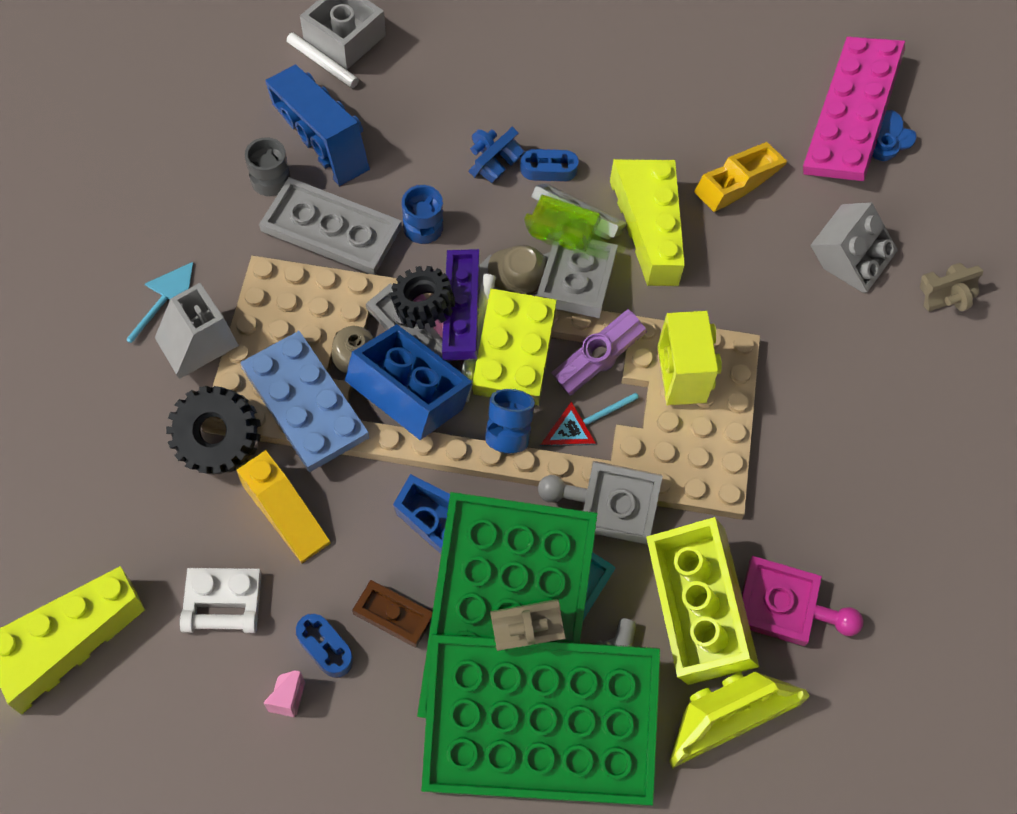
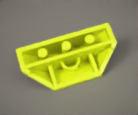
M738 672L723 680L722 684L724 687L711 692L708 687L690 696L691 702L683 712L669 760L672 769L801 706L810 697L807 690L758 672H753L747 676H743L741 672Z

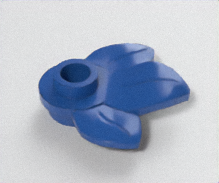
M886 110L872 155L879 161L892 159L898 154L899 150L911 148L916 141V132L903 128V119L896 111Z

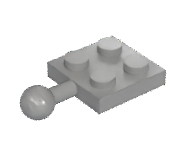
M593 461L587 489L566 485L559 476L547 475L539 482L538 493L544 501L549 503L558 502L562 498L585 502L583 511L598 513L595 534L648 545L646 537L651 535L663 476L662 474Z

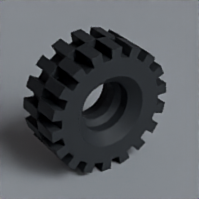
M203 386L199 387L198 391L191 390L187 392L185 400L179 399L175 403L178 409L176 412H170L168 419L173 421L172 427L166 426V434L172 435V440L168 441L169 447L177 451L174 456L178 461H184L186 463L185 467L191 470H198L199 473L222 474L237 470L236 467L243 466L248 462L247 458L249 455L255 454L257 450L254 447L256 441L260 442L261 434H257V427H261L260 419L255 417V413H257L255 407L249 405V400L243 395L223 387ZM216 416L224 421L226 435L219 443L210 444L203 439L201 426L207 418Z

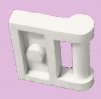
M187 568L183 610L180 616V631L182 633H193L194 629H243L244 633H256L262 576L260 569ZM197 607L245 608L244 615L196 614Z

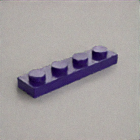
M479 249L447 250L446 275L455 297V307H451L453 312L450 316L444 314L446 320L443 322V360L477 359Z

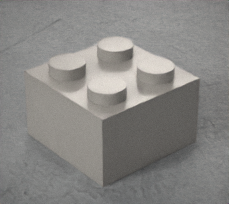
M318 0L300 15L303 40L345 69L350 68L386 36L384 10L369 0Z

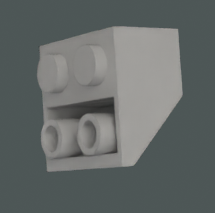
M872 202L842 204L810 245L824 270L861 292L869 291L898 251Z
M201 283L170 299L155 336L157 343L179 379L195 372L198 368L239 346L224 317Z

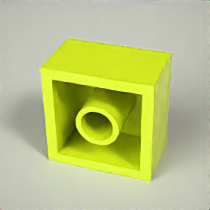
M708 311L666 314L657 346L666 405L706 403L711 390L715 389L716 376L721 374L722 361L720 354H715L716 327L714 323L710 324Z

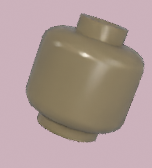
M348 326L341 329L334 337L331 355L336 367L347 374L352 351L374 339L372 334L359 326Z

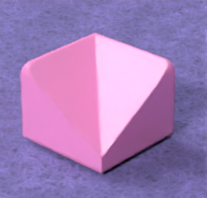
M294 670L278 676L274 692L264 702L268 712L291 717L297 715L305 686V681L300 671Z

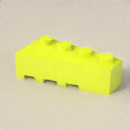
M613 159L610 184L612 190H615L617 195V204L620 212H623L626 228L629 237L634 242L635 253L647 286H679L685 265L675 160Z
M121 566L0 628V688L7 704L21 715L33 706L31 703L45 691L49 692L59 684V679L77 664L80 666L91 657L89 654L104 641L108 642L145 611L131 580Z

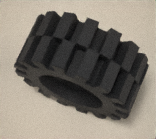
M418 266L415 267L416 272L412 273L409 269L405 271V278L401 275L396 278L398 284L393 283L391 287L393 292H390V297L398 318H400L404 325L407 323L408 327L414 329L417 324L419 329H425V324L429 323L430 328L436 326V320H439L441 323L446 320L444 314L451 315L453 312L451 307H455V297L448 276L445 273L443 274L441 269L437 268L434 271L432 266H427L426 270L423 271L422 267ZM433 293L430 298L424 301H413L419 295Z

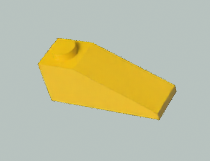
M266 450L236 470L243 488L301 564L331 544L293 485Z

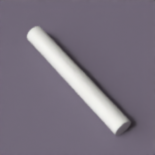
M294 32L288 35L287 43L349 87H356L359 82L356 76Z

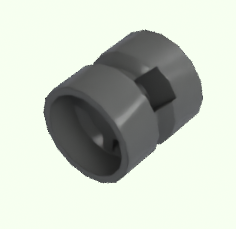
M265 137L256 139L247 146L245 161L253 189L264 196L278 195L288 177H290L286 150L283 144L277 139Z

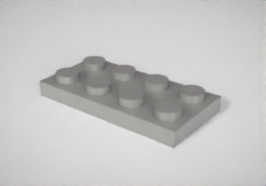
M288 177L259 226L261 232L365 273L375 275L400 232L402 222L397 218Z

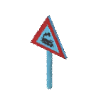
M634 393L582 420L571 401L540 446L596 445L586 425L638 399V394Z

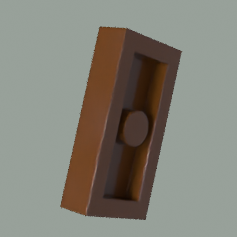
M373 580L369 581L352 609L353 615L417 648L432 619V611Z

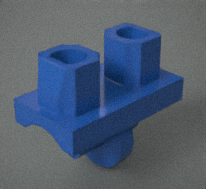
M512 126L496 142H494V139L497 137V133L492 129L488 133L480 129L472 134L474 145L470 150L474 155H477L480 151L483 154L475 160V165L468 172L474 178L480 173L489 182L493 183L506 170L496 158L501 155L511 166L525 152L515 140L519 132Z

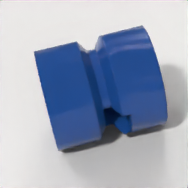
M416 185L409 188L402 197L405 235L411 241L419 244H429L436 241L443 232V199L440 192L428 185Z
M502 389L492 393L488 411L489 420L487 421L485 440L489 447L504 453H517L527 449L531 434L530 424L533 420L535 401L532 396L516 389Z

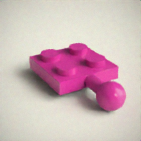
M752 556L749 560L741 595L751 631L805 647L809 641L813 619L835 625L837 631L845 636L858 634L863 628L864 621L861 613L855 608L845 607L837 611L816 605L822 576Z

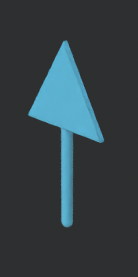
M193 262L145 283V286L162 296L127 337L128 343H132L168 299L170 300L189 289Z

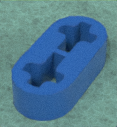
M531 149L522 155L520 171L528 180L570 181L577 175L579 161L575 153L568 150ZM531 162H536L537 167H531ZM561 163H567L568 168H562Z
M307 614L298 621L296 636L301 646L321 670L334 678L346 675L353 665L352 652L327 620L318 614ZM309 625L313 628L321 626L319 632L324 641L320 644L313 636L305 638L307 636L306 628ZM330 647L336 655L344 653L341 666L335 663L330 666L327 665L330 662L328 653L325 651L327 648Z

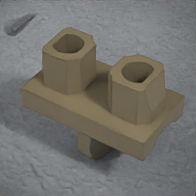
M957 263L947 269L946 276L940 278L934 272L924 274L921 277L920 289L925 294L924 307L928 312L954 305L959 311L970 309L973 305V298L979 295L978 280L983 275V270L978 265L967 269L963 264Z
M558 599L490 611L497 651L565 639Z

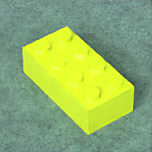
M716 517L647 536L677 677L686 684L691 685L758 668L759 663L726 531Z

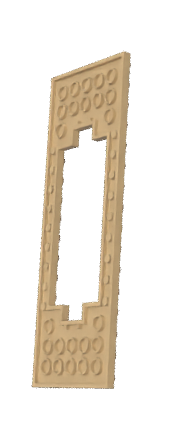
M251 256L230 326V330L239 346L221 357L213 387L218 386L236 391L237 394L243 395L249 400V405L254 406L257 411L255 413L256 419H260L261 427H257V434H261L260 441L292 446L242 370L240 362L300 331L329 373L332 362V344L336 334L348 326H359L367 329L370 312L366 309V303L390 283L392 285L393 283L398 284L396 278ZM433 293L424 294L427 299L433 295ZM556 309L551 338L583 342L589 335L601 332L619 317L621 313L601 311L600 318ZM636 316L646 328L647 333L626 350L621 383L647 387L642 428L616 424L611 461L528 447L522 452L504 453L489 447L485 440L431 432L422 440H419L404 427L367 421L361 422L369 432V439L344 452L342 455L538 486L541 479L547 475H556L566 485L586 489L588 488L592 463L597 461L662 474L657 506L742 520L745 514L760 335L716 328L714 350L715 354L719 353L721 356L722 371L721 374L716 376L715 389L711 390L707 402L666 405L657 347L665 320ZM333 379L349 403L352 386L346 381ZM216 416L209 417L202 423L201 428L203 432L226 435V425L221 418Z

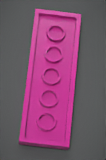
M846 37L803 164L804 175L857 181L865 180L904 55L905 41Z

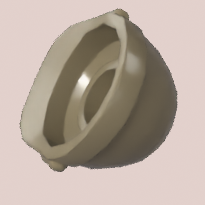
M517 245L494 253L488 262V274L496 277L495 286L500 289L509 290L514 293L530 294L538 291L547 260L536 248L528 245Z

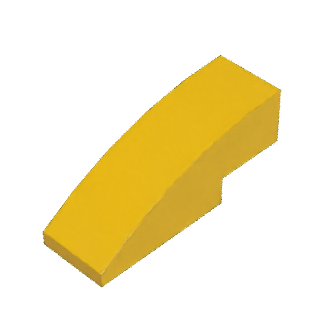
M768 142L762 143L728 157L724 166L703 174L694 193L713 212H716L742 198L768 180L786 165L787 160Z

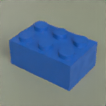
M398 324L352 351L345 378L349 385L419 440H422L463 410L473 382Z

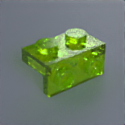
M543 194L533 214L527 213L524 218L527 230L534 238L542 241L550 239L558 242L560 246L567 250L575 251L579 249L585 252L601 220L600 213Z

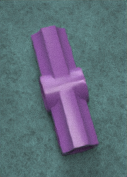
M627 309L601 332L589 335L583 341L582 347L551 373L571 396L600 371L610 369L615 364L616 358L645 335L647 330L635 314ZM596 348H607L604 356L600 358L591 357L592 352Z

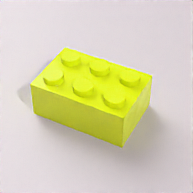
M490 288L472 382L473 394L491 397L492 393L497 390L516 389L532 396L535 405L539 406L557 300Z

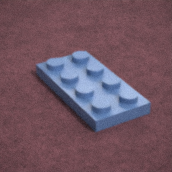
M300 331L240 362L242 370L309 473L369 439V432Z

